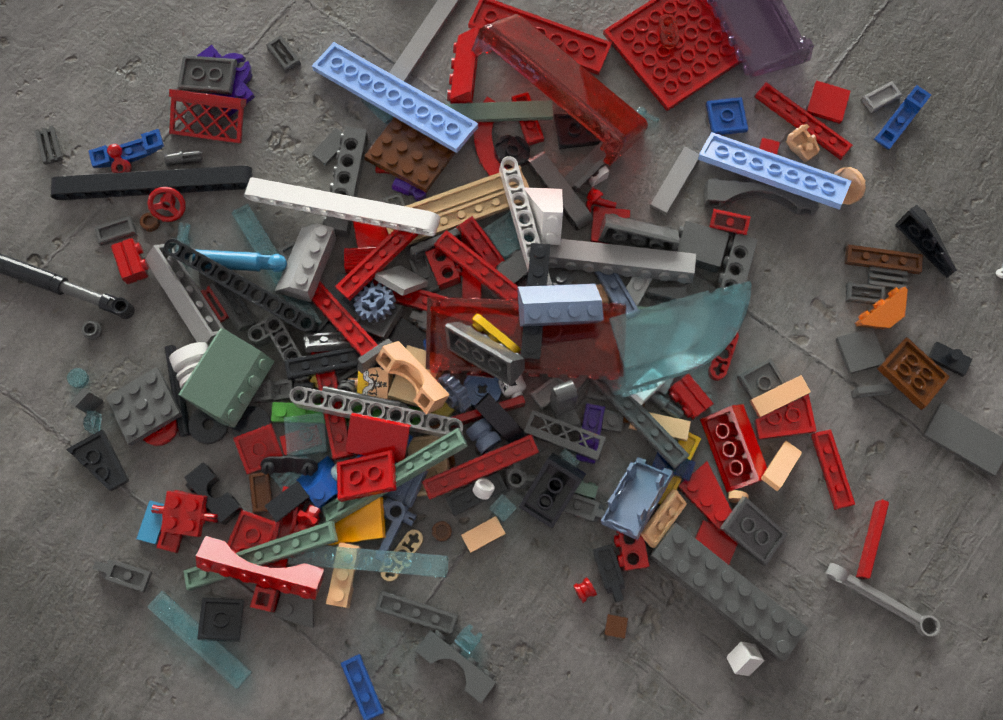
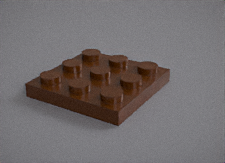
M908 337L903 339L877 368L884 377L895 385L920 410H923L950 378Z

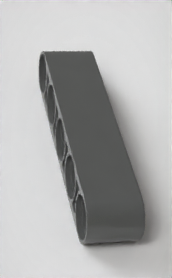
M543 151L526 161L528 168L543 188L562 189L563 215L575 230L578 231L593 221V217L587 207Z

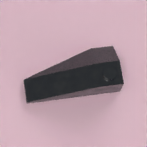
M918 205L909 209L895 226L947 279L957 269L926 211Z

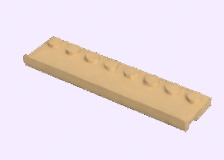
M519 166L524 187L529 188L527 180L521 171V166ZM500 172L404 206L438 214L440 221L435 236L444 233L446 230L455 229L471 216L478 221L510 209ZM515 182L509 183V186L511 188L518 187V185ZM514 200L517 206L523 204L521 200ZM386 228L387 231H388V234H390L393 230H395V229H391V228ZM419 234L408 245L431 238L433 236Z

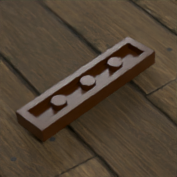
M849 244L846 247L845 264L886 268L907 271L912 274H920L922 272V254Z

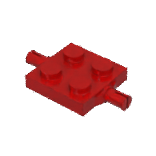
M167 491L164 506L153 505L152 508L154 510H151L152 513L162 514L161 531L201 537L205 521L216 523L218 520L215 519L218 518L217 514L207 513V496L176 491Z

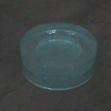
M74 368L68 373L67 381L75 388H82L88 383L89 375L81 368Z

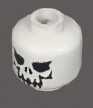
M522 375L519 376L512 386L501 380L498 381L505 397L515 398L523 396L522 392L526 389V384Z

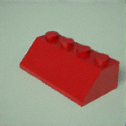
M474 27L458 35L457 42H454L453 53H456L455 58H452L451 69H454L449 77V85H452L447 93V101H450V104L473 103L479 55V27Z
M731 405L700 419L727 493L762 482L761 477L765 473L767 465L744 405Z

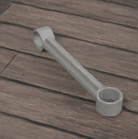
M830 563L825 573L828 578L850 587L915 625L917 632L922 636H935L939 633L940 623L936 617L931 615L922 616L849 574V571L845 568ZM926 618L930 619L933 624V630L930 633H926L922 627V623Z

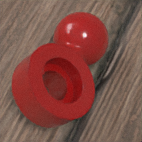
M118 144L109 145L107 153L111 158H114L111 165L112 172H131L132 167L129 161L121 158L122 148ZM120 164L123 166V171L121 172L118 170Z

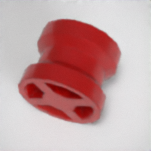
M588 578L583 579V582L580 584L576 583L573 585L582 603L586 602L590 596L594 597L597 595Z

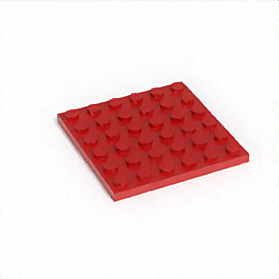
M650 0L603 31V35L609 42H612L613 47L666 111H669L752 54L707 0Z

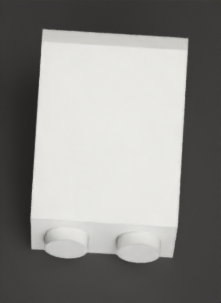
M525 188L540 243L560 245L563 217L562 189ZM523 217L524 224H527L528 220Z

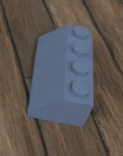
M596 284L517 287L520 327L599 323L604 320L602 299Z

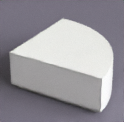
M606 166L598 170V175L590 178L589 183L592 187L608 178L609 170Z

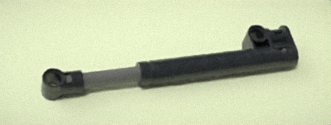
M0 253L1 274L58 295L65 293L98 305L99 309L118 315L122 319L131 318L135 312L133 305L125 298H118L107 293L100 294L70 283L66 277ZM126 305V308L120 311L121 307Z

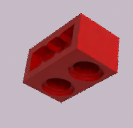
M438 248L425 252L441 291L461 283L459 276H462L459 265L455 266L453 260ZM446 256L444 261H437L438 257ZM447 272L453 273L450 278L444 277Z
M616 531L614 543L615 547H619L620 555H617L619 567H622L623 571L649 567L644 538L640 535L638 540L634 539L633 544L629 545L624 541L625 534ZM629 554H634L637 557L635 565H631L628 562L627 557Z

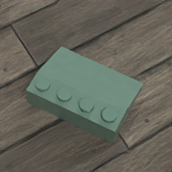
M220 328L178 395L221 424L235 428L275 361L224 328Z

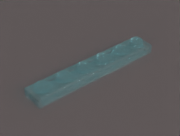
M161 591L147 606L236 689L252 673L248 667L219 641L197 640L199 623L164 591Z

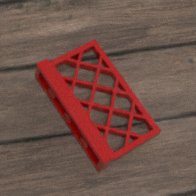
M169 89V97H171L169 134L242 143L243 115L247 99ZM176 101L183 102L187 108L181 114L176 109ZM196 104H200L205 110L199 116L192 110ZM214 107H218L222 112L216 119L210 113V110ZM232 109L239 110L238 118L235 121L227 114ZM188 111L195 118L190 124L182 117ZM206 113L213 120L207 127L200 120ZM224 116L231 123L225 129L218 123ZM179 119L186 126L181 131L175 130V122ZM197 121L203 128L200 133H195L191 128ZM214 124L221 130L217 136H213L208 130ZM232 126L237 131V139L230 138L226 133Z

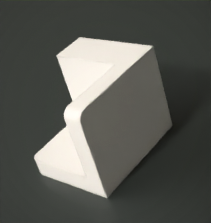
M740 642L727 655V660L734 673L750 676L764 662L757 646L747 642Z

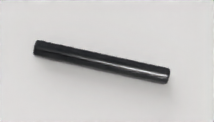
M175 345L165 346L171 391L182 413V416L176 419L178 433L180 437H187L191 433L188 426L186 402L184 398L178 395L181 391L180 381L176 377L178 373L174 372L169 360L170 355L177 349Z

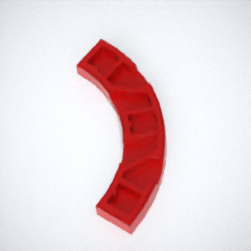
M486 97L483 103L495 101L489 97ZM477 122L478 129L474 132L476 154L481 166L488 176L499 173L501 165L494 155L492 141L494 122Z

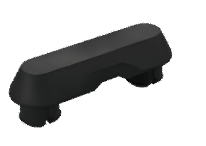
M269 456L263 459L260 464L261 471L265 475L268 473L271 475L273 473L294 472L296 474L312 476L318 470L317 462L310 457Z

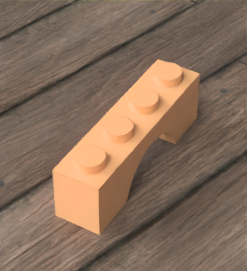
M399 341L382 347L375 361L388 374L400 375L414 386L416 390L414 402L427 415L442 408L450 394Z

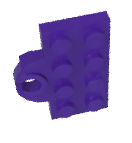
M212 45L197 55L201 57L236 59L237 64L246 60L242 54L228 53L221 56ZM249 61L245 62L241 68L236 67L232 95H212L247 99L246 104L254 99V94L245 85L253 76ZM232 109V110L229 111L227 114H228L229 117H230L231 115H233V114H234L235 112H237L238 110H237V109Z

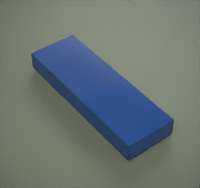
M358 654L342 662L341 666L363 720H370L383 714L384 710L361 655Z

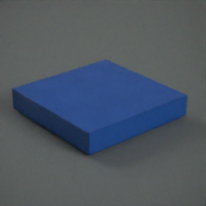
M742 97L706 102L712 133L726 135L748 131Z

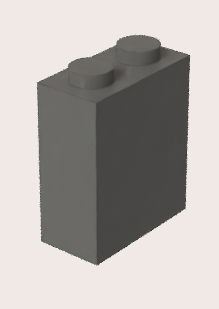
M686 221L683 227H679L680 242L675 251L696 254L695 267L717 273L721 266L729 233Z

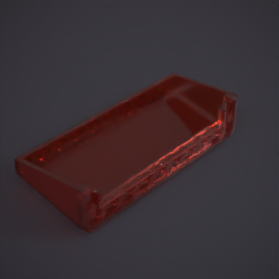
M514 14L480 28L471 51L477 56L482 52L489 55L492 51L498 54L603 142L600 149L605 151L606 157L603 161L609 166L635 144L648 129V123L643 116L522 16Z
M457 297L427 298L425 369H430L431 373H442V370H450L452 374H461L462 371H469V374L479 375L481 371H484L447 349L445 325L447 323L462 322L473 327L471 319L476 314L485 318L521 349L523 327H520L518 300ZM602 302L604 320L599 323L543 326L540 363L525 362L523 373H528V376L531 377L548 374V377L554 378L559 377L560 374H567L568 378H579V375H587L588 379H599V376H607V379L618 380L619 376L623 377L627 305L624 303Z

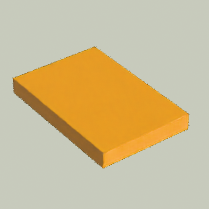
M379 497L334 523L338 542L329 545H339V542L346 544L386 538L383 497Z

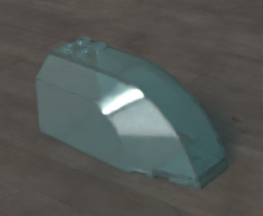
M751 281L731 285L727 288H718L712 293L705 291L609 318L610 326L589 331L603 378L615 396L621 394L622 398L656 388L658 387L657 383L693 372L716 358L730 344L743 323L751 296Z

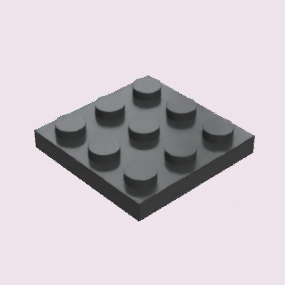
M158 367L106 397L127 444L130 446L182 416L173 394Z

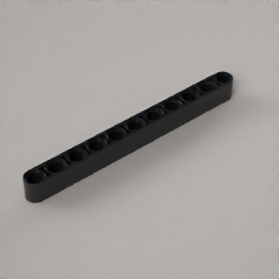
M241 165L57 176L51 179L50 196L55 200L150 195L153 190L160 187H170L179 193L242 190L247 188L249 180L252 178V168Z

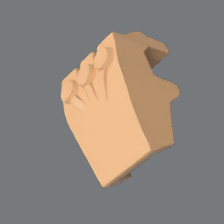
M807 124L801 125L790 133L786 140L791 151L804 163L820 151L816 142V136L810 135L807 131L809 128Z

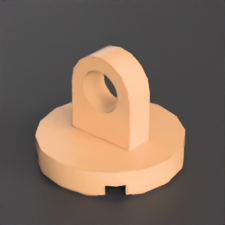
M847 167L839 169L834 173V175L852 181L842 204L850 205L863 197L866 189V180L857 169Z

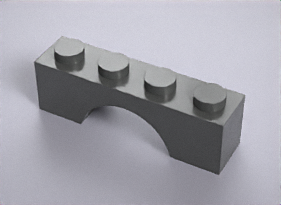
M430 630L415 651L431 664L440 659H451L457 662L463 668L466 675L465 691L482 703L496 683L493 680L495 675L486 668L484 671L477 667L479 663L471 656L466 658L460 654L462 649L454 643L450 646L444 641L446 637L438 630L435 632Z

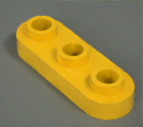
M476 314L471 319L473 321L472 326L480 333L484 331L491 340L498 344H503L514 353H520L521 349L481 315Z

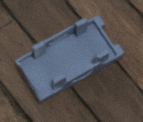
M637 457L634 463L631 462L626 469L627 472H625L616 490L608 500L609 507L601 519L602 525L636 540L640 537L674 475L672 470L667 468L659 470L647 465V461Z

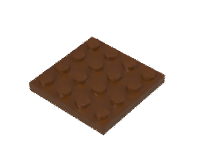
M394 117L365 154L364 158L365 161L427 193L456 152Z

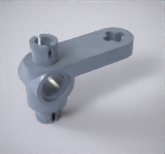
M389 497L386 500L383 499L384 518L392 523L375 558L381 562L385 561L403 523L412 527L414 522L410 518L416 520L417 517L416 514L409 512L410 507ZM395 507H399L402 510L401 515L398 517L391 515V511Z

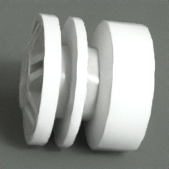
M207 343L189 344L170 355L169 360L174 372L178 373L176 377L180 381L181 389L209 347Z

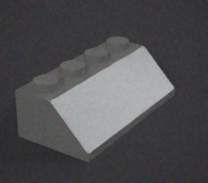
M315 223L301 228L275 293L308 302L312 301L337 240L333 227Z

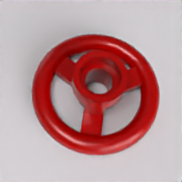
M157 188L148 197L147 205L150 213L161 221H176L185 212V200L173 188ZM166 192V194L162 195L159 203L153 204L156 195ZM176 198L179 200L180 203L179 211L174 207L176 204ZM156 210H169L173 216H163Z

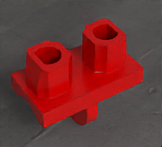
M310 504L305 512L300 510L297 514L298 524L295 526L294 533L317 526L321 520L319 516L320 509Z

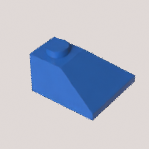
M329 456L318 463V470L312 476L303 475L297 479L310 496V500L320 511H322V506L338 498L337 481L331 475V469L335 464Z

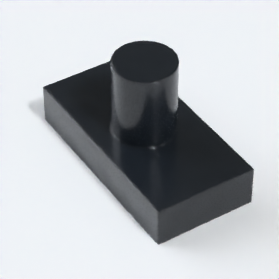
M939 342L934 343L928 356L937 365L962 377L966 375L972 358L964 355L960 349H952Z

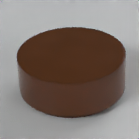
M148 212L141 216L140 225L145 231L153 232L159 228L160 220Z
M445 521L435 523L432 528L433 537L440 542L447 541L452 535L451 526Z

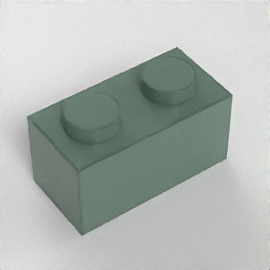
M582 480L574 494L594 500L598 486L592 482L584 483V480Z

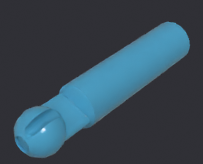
M196 250L229 270H272L273 272H282L287 266L285 257L280 254L270 256L252 252ZM195 254L192 256V262L195 260ZM207 264L205 269H212V264Z

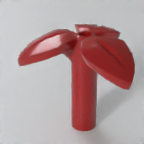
M592 187L586 199L588 201L585 206L591 213V207L594 204L607 208H616V202L602 199L603 193Z

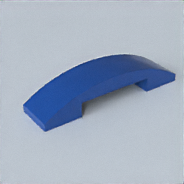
M916 85L874 140L889 150L927 102L931 94Z
M156 129L141 134L142 138L119 145L123 151L121 158L131 163L164 147L160 130ZM106 145L88 151L93 168L111 167L114 158L108 155V147Z

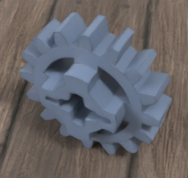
M371 283L370 288L365 286V290L359 292L360 296L354 298L356 301L354 303L356 313L363 321L367 319L369 323L373 319L379 322L381 317L385 320V315H391L390 309L395 308L394 302H396L392 290L382 286L381 283H378L377 286Z
M445 373L436 380L450 394L446 400L450 408L456 409L458 413H463L471 406L468 390L457 378L451 377L449 373Z

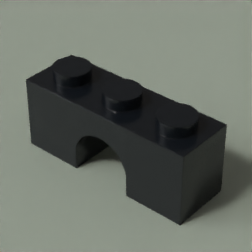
M202 462L184 477L188 482L186 487L192 493L196 492L197 495L207 496L206 508H209L212 512L211 514L218 515V518H215L218 519L217 524L220 522L226 525L241 512V509L244 510L234 496L228 492L220 498H213L212 487L220 479L206 463Z

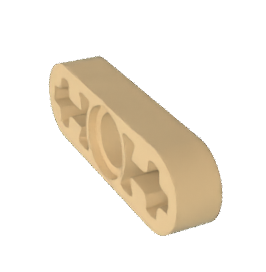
M408 531L381 568V576L384 580L392 582L400 576L423 544V535L420 531ZM416 534H418L419 542H414L411 545V548L414 549L411 552L407 547L403 546V544L406 542V544L409 545V543L411 542V539L409 538L410 535L415 536ZM398 551H407L408 558L405 561H399L397 559ZM392 559H394V561L397 564L402 565V567L399 569L396 566L393 571L395 573V576H389L387 578V572L385 570L386 568L391 569L394 564L390 562L392 561Z

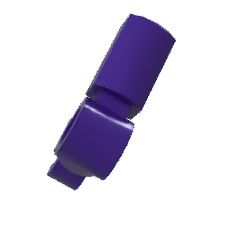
M395 178L392 184V190L407 196L412 195L417 202L427 197L426 192L399 178Z

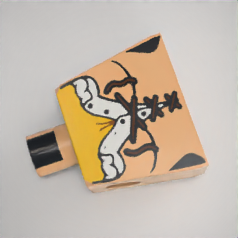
M382 367L370 368L362 374L358 370V378H348L347 380L355 384L357 393L392 400L388 398V393L392 385L393 374H388Z

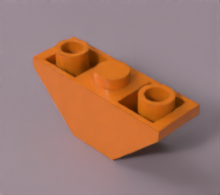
M896 287L888 293L889 297L885 300L880 299L873 304L874 308L870 312L866 310L858 316L859 320L855 325L883 330L891 328L905 317L908 289L906 287L900 289Z

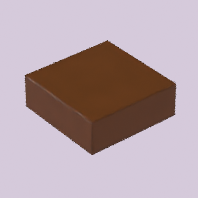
M607 614L604 635L625 639L628 618Z

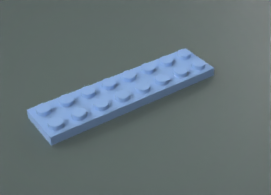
M712 132L698 157V160L839 210L852 182L851 180Z

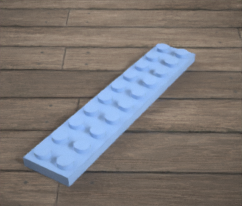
M335 42L312 65L313 71L456 153L478 129L477 122Z

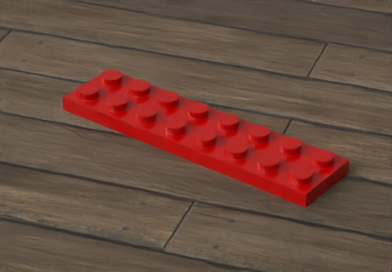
M479 0L468 23V28L470 29L479 27V32L596 75L600 74L612 42L496 0Z

